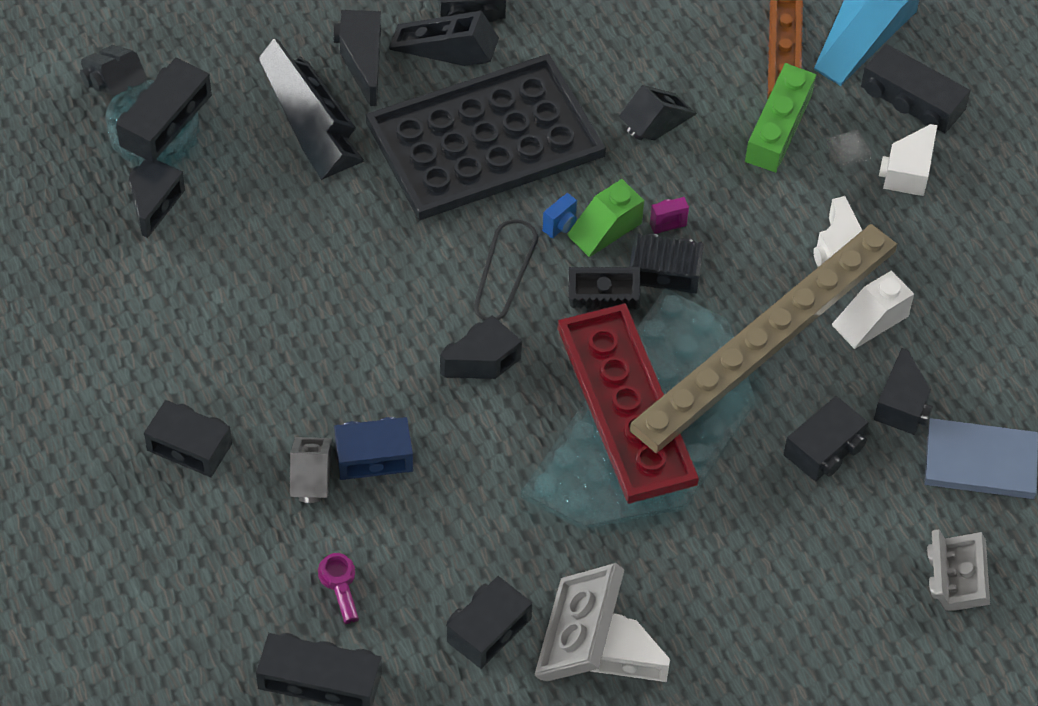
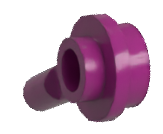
M332 553L320 562L318 578L325 587L335 590L345 625L350 624L351 621L357 622L359 617L349 588L355 577V566L346 555Z

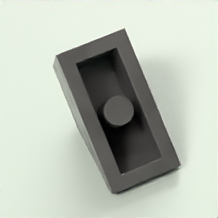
M295 437L290 452V497H299V501L305 503H315L321 501V498H327L330 482L332 438Z

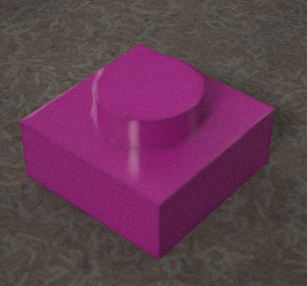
M685 197L673 200L667 199L652 205L650 225L654 234L687 226L689 206Z

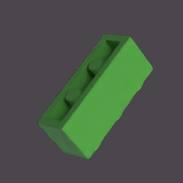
M788 63L784 64L748 141L745 162L775 173L777 172L812 97L817 74Z

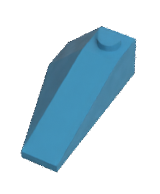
M844 0L814 70L841 86L917 12L919 0Z

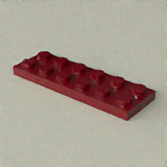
M626 303L558 320L557 329L627 504L698 486L699 477L681 434L656 454L630 432L631 422L664 396V393Z

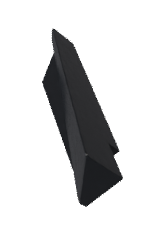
M274 38L261 54L259 60L302 150L320 179H325L364 162L362 156L346 139L351 136L356 127L309 62L301 56L296 60L292 59L281 42Z

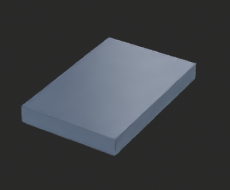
M929 419L924 485L1035 499L1037 489L1038 432Z

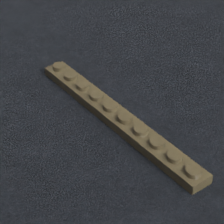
M869 224L632 421L630 432L657 454L894 254L897 243L874 225Z

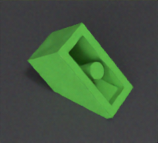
M621 179L593 198L567 233V236L588 257H591L642 224L644 199Z

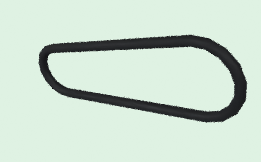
M512 219L503 222L495 230L474 302L475 314L480 319L486 320L489 318L480 313L479 303L499 232L508 224L521 223L531 229L533 242L502 313L495 317L498 320L503 318L508 312L538 242V233L529 222Z

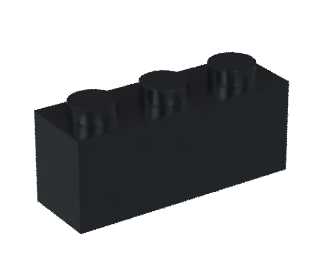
M885 44L865 66L861 87L870 96L884 99L891 103L900 113H909L921 120L925 126L930 124L937 125V130L944 134L966 110L971 91L888 44Z
M175 57L167 67L159 71L156 80L149 88L141 91L133 106L119 116L116 123L119 146L154 163L212 96L210 74Z
M268 633L256 671L257 686L259 690L335 706H373L382 675V657L366 649L349 650L337 647L328 641L316 643L302 640L290 633H282L280 635Z

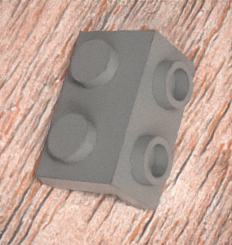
M940 529L932 530V544L927 546L929 562L934 567V577L929 578V587L933 599H938L944 610L948 611L990 605L986 539L982 532L945 539Z

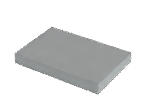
M617 563L561 578L536 667L535 677L543 681H551L599 669L624 569Z

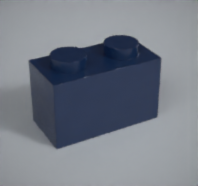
M385 417L377 421H350L343 425H334L340 480L413 472V452L407 417Z

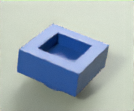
M566 193L543 212L542 231L552 239L561 231L563 233L570 231L577 220V200Z

